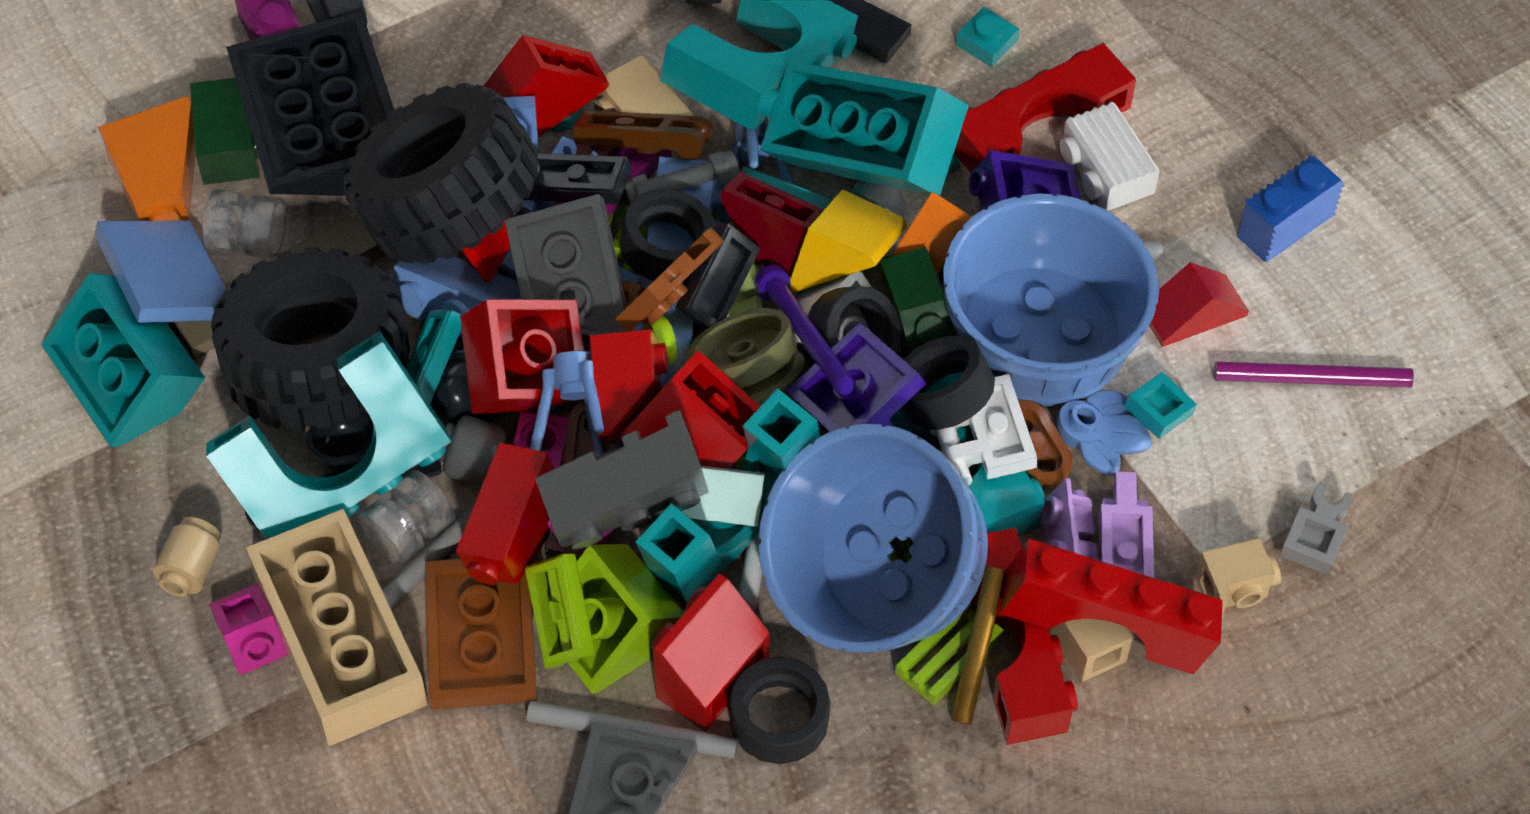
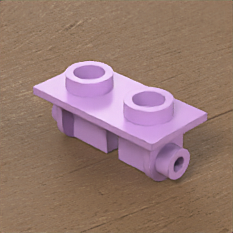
M1065 478L1045 497L1040 521L1044 525L1046 544L1098 560L1096 543L1079 540V537L1090 539L1095 535L1092 501L1086 497L1084 491L1072 490L1070 479Z

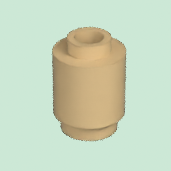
M185 517L180 525L172 528L153 568V574L159 581V586L165 592L174 596L185 597L187 594H196L201 591L220 550L218 542L220 532L214 525L200 518Z

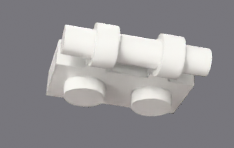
M1009 374L995 377L994 393L986 406L972 418L954 427L940 430L930 429L931 434L938 437L942 450L941 453L954 465L968 486L973 481L969 467L974 464H983L987 480L1037 468V455ZM970 425L974 440L960 443L956 430L959 427Z

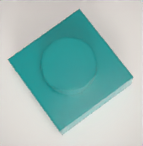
M983 7L957 32L955 45L992 67L1019 40L1020 28Z
M1161 372L1129 394L1124 407L1160 439L1191 417L1197 403L1164 372Z

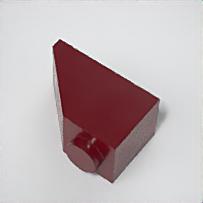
M740 171L722 189L720 199L735 229L761 248L755 260L764 264L765 267L778 265L785 270L788 276L792 277L808 228L824 209Z

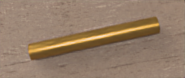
M990 566L985 567L951 721L972 725L1006 574V571Z

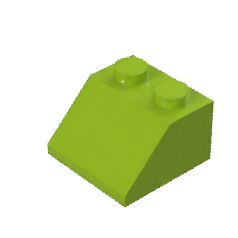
M628 544L588 546L577 561L596 656L581 658L578 662L568 664L592 694L601 692L653 658L654 651L652 645L660 630L668 623L674 625L684 614ZM555 622V623H556V628H557V633H558V638H559V642H560L561 652H563L562 644H561V639H560V634H559V629H558V624H557V622Z

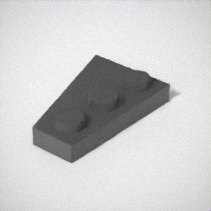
M592 723L569 814H657L697 754V743Z

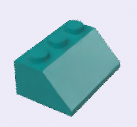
M89 273L41 344L110 447H120L180 414L205 379V376L166 322H137L114 275Z

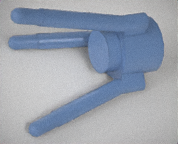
M767 119L753 131L736 123L734 127L736 143L730 146V150L735 155L738 168H740L742 160L748 163L751 168H757L758 164L765 162L771 156L760 150L769 123ZM773 157L781 179L795 185L787 164ZM723 205L720 222L729 223L730 217Z
M569 351L553 356L554 369L542 370L543 389L530 449L537 451L541 449L554 389L560 391L561 399H584L593 452H596L597 456L605 454L604 443L597 437V434L603 433L604 425L594 381L591 353Z

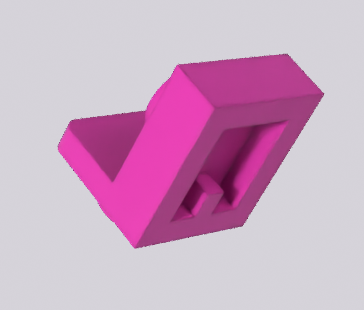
M258 584L209 603L215 622L239 674H245L286 656L287 651L277 624Z

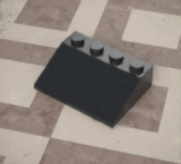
M362 11L227 46L226 48L269 193L346 196L344 194V175L346 174L349 158L355 157V148L361 140H366L371 135L370 130L379 122L383 123L391 117L390 113L394 111Z

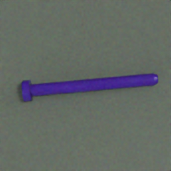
M769 265L762 268L754 280L755 288L760 296L765 300L773 301L778 309L789 318L794 332L834 390L841 395L850 394L854 388L853 379L789 290L791 281L785 270L778 265Z

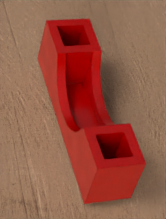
M1104 42L1088 51H1079L1068 61L1050 70H1041L1032 79L1014 88H1006L1000 91L993 99L975 108L969 107L954 154L971 174L973 169L980 165L990 150L1020 155L1023 139L1022 132L1030 124L1040 119L1055 116L1074 118L1077 114L1082 115L1085 111L1091 112L1094 108L1099 109L1102 105L1107 106L1110 102H1114L1122 113L1131 108L1136 78Z
M1016 528L987 533L988 551L986 566L1003 570L1007 569L1023 547L1020 544ZM982 580L975 596L970 602L972 610H976ZM1001 592L996 618L1000 619L1010 628L1020 648V654L1008 668L997 674L993 694L994 705L1006 744L1010 745L1068 733L1072 712L1078 710V700L1073 682L1071 680L1064 681L1059 666L1063 664L1060 640L1056 634L1049 635V631L1046 628L1000 614Z
M1030 538L1005 570L1000 611L1002 615L1046 629H1051L1067 621L1079 619H1098L1113 622L1133 631L1143 641L1146 648V660L1190 674H1194L1221 643L1222 599Z

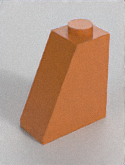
M188 95L98 127L107 157L136 221L189 220L196 151L192 104Z

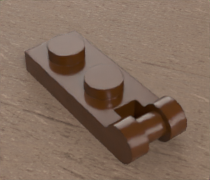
M586 110L573 126L575 144L589 145L592 150L609 151L616 147L635 148L636 152L643 154L657 153L662 149L676 150L679 156L688 160L697 158L713 135V127L709 120L700 116Z

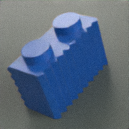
M1308 156L1307 161L1301 160L1300 165H1294V169L1288 170L1286 175L1281 174L1280 179H1274L1273 184H1267L1266 189L1260 188L1259 194L1253 193L1252 198H1246L1238 229V238L1263 261H1270L1335 215L1336 205L1339 204L1338 199L1341 198V188L1344 187L1342 180L1315 156Z

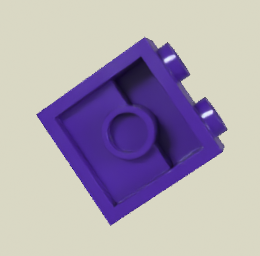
M990 150L980 165L973 169L968 183L969 193L972 196H978L980 204L978 212L983 209L987 210L988 206L1012 197L1021 198V195L1053 194V196L1063 195L1081 199L1073 164Z
M859 322L831 348L854 381V388L850 394H838L816 363L789 387L786 392L795 403L817 420L819 429L827 434L843 427L849 429V426L859 424H881L883 427H886V425L893 426L889 418L922 389L926 383L916 370Z

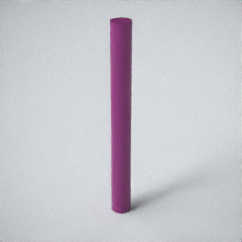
M1216 361L1214 379L1215 381L1412 388L1414 372L1412 368Z

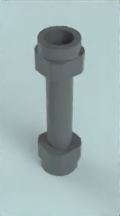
M731 150L727 152L718 151L708 154V162L649 180L644 173L630 177L623 192L626 204L629 206L635 197L649 190L668 188L679 191L710 181H714L716 187L728 184L739 173L735 155Z

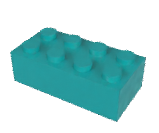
M788 61L779 92L782 94L772 111L760 148L761 151L798 168L930 195L932 192L939 196L941 195L967 113L968 104L935 86Z

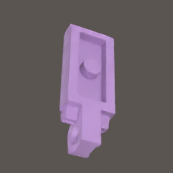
M1116 471L1115 483H1113V499L1102 498L1099 512L1100 561L1154 578L1152 506H1149L1148 500H1137L1136 472Z

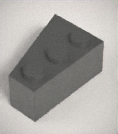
M680 410L665 416L668 427L643 439L639 431L631 432L621 437L624 446L599 456H597L596 452L592 451L535 478L555 536L562 548L569 545L573 549L591 546L602 539L601 533L620 526L623 531L639 528L652 520V514L665 510L671 503L680 511L690 509L701 502L700 496L709 493L701 464Z

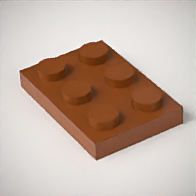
M461 559L425 561L429 701L431 710L527 703L530 701L537 702L533 612L526 573L523 574L517 585L498 581L495 585H489L473 579L468 574Z

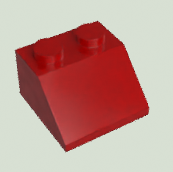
M485 300L460 315L472 414L518 413L538 409L543 389L542 370L554 369L553 356L569 351H583L577 300ZM554 389L551 406L582 400L561 399L560 391Z

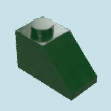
M924 246L882 258L879 261V266L887 296L897 310L902 327V353L908 356L917 347L933 339L957 336L947 311L943 287L927 248Z

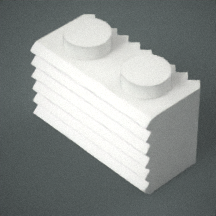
M1110 102L1107 106L1102 105L1099 109L1094 108L1091 112L1085 111L1082 115L1077 114L1074 118L1069 117L1065 121L1063 139L1059 143L1060 151L1066 163L1075 164L1076 170L1079 171L1083 189L1089 199H1097L1098 205L1110 211L1155 194L1160 170L1114 102Z

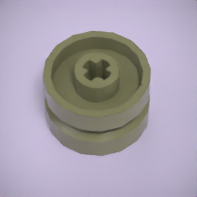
M772 308L750 309L731 315L711 325L697 336L688 348L686 359L688 361L699 350L760 407L777 388L792 399L786 390L810 369L805 355L797 348V336L789 318L782 311Z

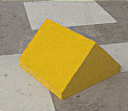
M842 189L808 228L790 280L792 292L804 290L876 266L907 228L904 218Z

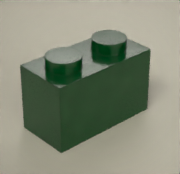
M236 78L190 83L196 159L203 185L260 178L259 156Z

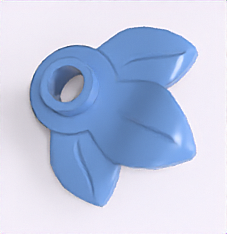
M1101 390L1091 394L1086 401L1072 400L1065 403L1057 414L1056 428L1067 445L1079 448L1083 461L1087 465L1101 473L1115 476L1116 471L1120 470V455L1144 452L1150 449L1152 440L1146 427L1136 417L1128 415L1130 411L1124 407L1128 398L1126 395L1116 391Z

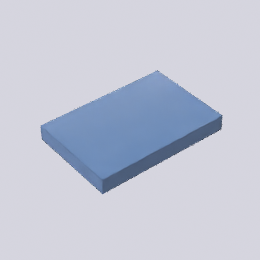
M190 220L97 221L95 237L137 322L212 321V315L217 309L216 305L227 289Z

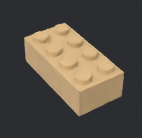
M344 509L245 547L256 583L273 614L286 651L328 746H332L428 705L421 673Z

